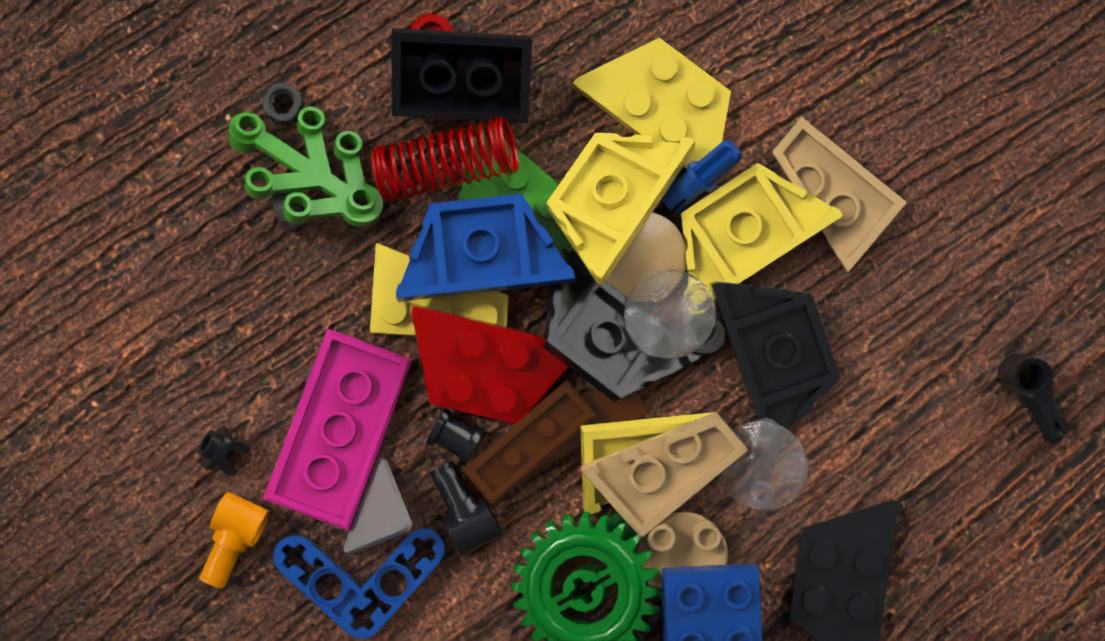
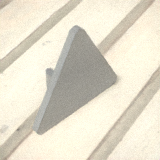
M377 459L344 545L345 553L354 554L406 533L411 529L412 521L388 461L385 459Z

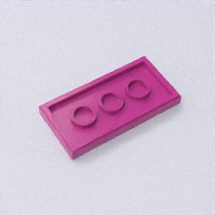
M327 328L263 500L349 531L412 366L413 359Z

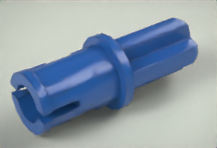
M731 140L722 141L699 162L691 161L687 165V171L671 184L662 197L665 205L670 210L674 208V213L680 214L699 195L705 191L711 192L714 190L715 181L742 159V153L736 144Z

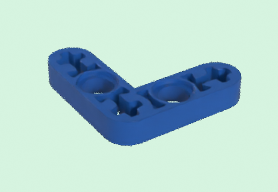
M424 527L415 530L408 535L363 587L318 545L304 535L296 534L285 537L274 549L273 558L278 570L347 634L357 639H366L372 637L383 627L441 562L445 555L446 545L441 534L432 528ZM418 537L424 541L431 537L436 542L432 549L437 555L432 560L425 556L415 565L416 569L422 571V574L416 578L412 570L407 565L397 561V558L403 553L408 561L417 551V547L413 543L414 540ZM288 545L292 548L303 545L306 550L302 557L311 566L315 565L317 559L324 563L323 567L312 573L308 583L301 578L302 575L309 572L299 563L290 567L285 562L289 557L288 552L285 550ZM398 570L405 575L407 587L401 595L391 596L382 589L381 579L385 572ZM331 573L338 576L341 580L342 591L337 598L325 599L318 593L317 581L323 574ZM372 588L378 599L391 605V608L388 612H385L382 605H380L370 617L374 623L373 627L370 628L364 624L357 628L353 624L356 615L352 610L355 606L363 610L370 604L374 598L366 595V592Z

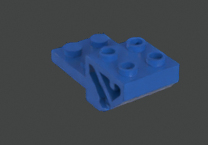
M756 563L662 568V641H762L759 568Z

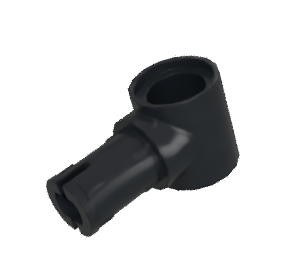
M1014 353L1003 359L998 367L997 377L999 383L1005 390L1015 394L1022 408H1028L1042 433L1043 439L1045 441H1052L1061 437L1058 432L1059 430L1063 434L1070 431V424L1066 421L1052 396L1055 390L1052 386L1054 374L1051 366L1040 358L1025 354ZM1026 365H1029L1031 378L1026 385L1021 386L1019 374Z
M454 461L445 463L430 472L448 508L445 511L447 519L443 520L462 557L503 536L485 499L479 500L477 495H471Z

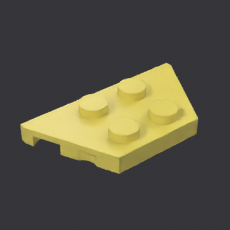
M661 38L576 78L572 84L575 90L636 135L653 136V141L680 143V137H688L695 140V150L683 166L682 170L687 171V165L691 161L699 162L722 142L731 91Z
M595 133L547 201L548 211L598 284L604 285L695 150V140L688 137H680V143L653 141V136L650 135L621 137L618 134Z
M758 163L681 213L692 308L696 312V310L703 308L714 300L709 283L719 281L740 284L843 217V214L839 209L830 206L809 194L806 190L781 178Z

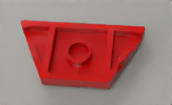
M411 303L409 311L417 339L418 355L423 368L424 384L427 398L431 405L516 424L529 413L568 368L567 365L542 347L544 338L542 335Z

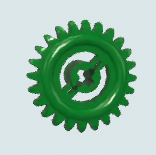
M588 511L582 514L578 526L575 524L573 516L569 513L563 517L562 530L556 525L555 521H548L546 523L548 538L539 531L532 533L531 538L536 549L529 546H523L520 549L521 555L527 560L528 564L517 563L513 566L514 571L522 576L523 580L511 584L512 590L523 594L521 599L513 603L514 608L527 610L528 612L520 621V624L522 626L533 624L536 626L531 639L538 641L546 637L548 641H641L634 629L648 632L652 629V624L643 615H655L659 612V606L649 602L648 598L658 596L662 592L661 587L648 584L649 580L659 574L660 569L644 568L643 566L652 556L653 552L648 550L636 553L635 551L641 535H635L625 541L623 535L626 523L619 524L611 532L608 530V515H603L596 526H593L591 514ZM579 555L590 556L604 562L608 566L604 569L597 564L588 563L581 565L566 578L563 584V592L554 596V576L559 566L567 559ZM608 574L611 576L604 578L592 592L586 591L583 593L580 591L571 599L561 603L560 600L574 593L582 582L588 583L593 581L594 583ZM617 582V602L612 612L605 618L593 622L577 621L564 613L563 610L569 607L583 612L593 610L608 596L611 584Z

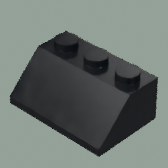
M392 28V116L489 121L490 118L495 121L497 117L503 116L511 123H528L532 36Z

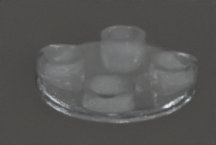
M677 270L648 271L643 275L641 282L630 292L624 309V322L632 341L644 352L659 358H679L697 350L710 336L716 318L715 303L707 285L695 276Z
M768 418L747 422L733 429V432L745 444L748 451L718 475L727 493L742 505L758 510L776 509L788 504L797 497L804 487L809 471V461L799 439L787 428Z

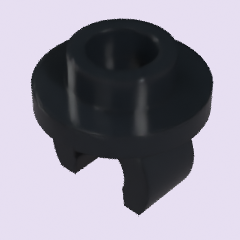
M221 426L216 431L210 430L204 436L199 445L198 454L201 455V466L205 469L212 470L218 466L224 473L236 475L238 470L226 462L228 453L232 450H239L248 455L250 449L241 440L232 438L231 429Z

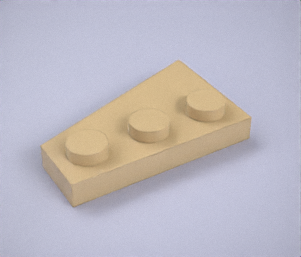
M802 116L772 151V154L791 183L806 190L809 194L830 206H834L843 214V217L821 230L846 272L852 269L907 203Z
M714 412L581 466V471L642 538L746 453L748 449L720 415Z

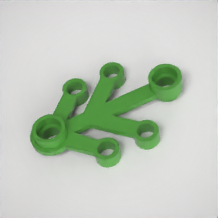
M305 107L298 114L296 127L298 132L303 135L308 158L265 131L264 122L256 114L243 112L232 118L228 130V141L232 148L241 153H252L261 150L293 171V173L272 174L265 168L256 167L248 171L244 185L246 193L254 199H264L270 194L294 192L285 198L283 205V216L288 222L302 224L312 218L342 216L348 224L363 227L375 222L381 215L383 199L378 190L366 184L359 159L362 139L357 133L343 131L337 135L335 140L334 154L339 160H342L345 182H343L330 172L322 136L325 116L320 109ZM312 119L315 120L318 124L315 126L307 125L304 122V120ZM247 126L253 128L254 130L244 131L243 129H241V127ZM341 144H352L355 147V149L346 150L341 146ZM259 179L264 181L267 185L264 187H256L251 182L253 180ZM321 189L330 195L331 198L310 200L307 195L296 191ZM354 199L363 200L368 204L364 206L358 205L354 202ZM299 204L305 210L303 212H295L291 210L290 206Z

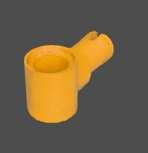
M227 491L218 504L210 523V529L215 531L212 536L215 543L199 579L213 587L224 588L240 552H246L248 546L253 548L267 523L270 511Z

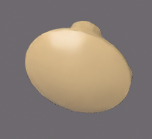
M652 213L606 281L630 300L636 302L654 301L670 293L681 280L687 263L686 245L678 228L667 218Z
M691 512L671 513L641 538L637 553L648 550L653 552L652 556L643 566L644 568L660 569L659 574L648 581V584L656 587H661L662 568L725 565L728 562L727 544L719 528L706 517Z

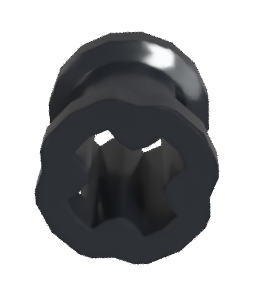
M445 408L430 432L426 444L431 447L435 444L460 457L459 462L466 466L485 430L480 427L473 429L451 417L452 411Z

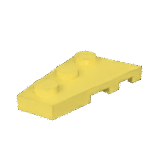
M376 243L370 322L371 334L416 336L409 311L411 303L507 327L509 296L499 291L398 302L396 290L398 284H401L410 261L409 256Z
M711 413L581 425L582 465ZM582 472L584 512L588 511L592 515L601 511L600 506L609 502Z

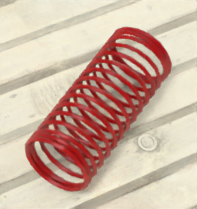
M503 116L497 117L495 121L490 118L488 129L480 121L478 131L473 124L469 125L468 133L463 126H460L458 134L451 128L448 136L441 130L438 137L431 133L429 141L425 136L421 135L419 142L412 137L409 144L405 140H402L399 145L392 142L390 149L384 144L379 147L375 146L371 155V165L376 187L381 197L388 203L391 201L395 202L396 199L403 200L405 196L412 198L415 193L420 196L425 191L431 194L434 189L441 192L444 187L451 189L454 184L458 187L464 182L470 185L473 180L480 183L483 177L490 180L493 175L498 178L503 173L509 176L512 173L516 174L519 168L515 138L508 120ZM482 129H483L484 134H485V137H486V141H487V145H488V150H489V156H488V153H487V151H486V147H485V143H484V138H483ZM472 130H473V133H474L475 138H476V142H477V146H478V151H479L480 162H479V159H478V156H477V153H476V149H475V145H474V141H473ZM462 132H463V134H464V136H465V140H466V143H467V147H468V151H469V157H470V164H469V161H468V158H467V155H466V151H465V147H464V142H463ZM503 133H504V136H505V139H506V143H507V147H508V152H509V157H508V154H507V151H506ZM453 136L458 147L461 168L456 157L453 144ZM443 137L449 152L451 170L444 151ZM433 139L438 149L442 174L439 170L433 147ZM423 141L425 142L429 153L432 168V176L429 172L426 163ZM413 142L419 154L423 180L417 168L414 156ZM404 145L407 149L412 166L413 182L410 178L405 162L403 150ZM394 147L401 162L404 186L397 171ZM494 156L500 168L499 173H496L494 170ZM484 159L490 170L489 176L485 173ZM475 164L480 172L479 178L475 175ZM465 166L470 174L469 180L465 178ZM456 170L461 178L460 182L455 180ZM382 171H383V175H384V178H385V180H386V183H387V185H388V187H389V189H390V194H389V192H388V190H387V188H386V185H385V182H384V179H383V176H382ZM446 172L451 180L450 185L446 183ZM436 174L441 182L440 187L436 185ZM427 178H428L430 184L432 185V186H431V189H428V188L426 187V186H427ZM417 180L422 187L421 191L417 190ZM408 184H409L410 188L412 189V193H411V194L407 192V190H408ZM399 187H400L401 191L403 192V194H402L401 196L398 195V193H399Z

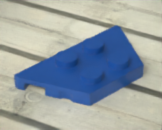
M522 194L432 203L428 207L422 223L423 228L409 256L410 261L401 284H398L396 298L398 302L573 283L575 282V275L571 266L567 265L555 247L551 236L534 216V211Z

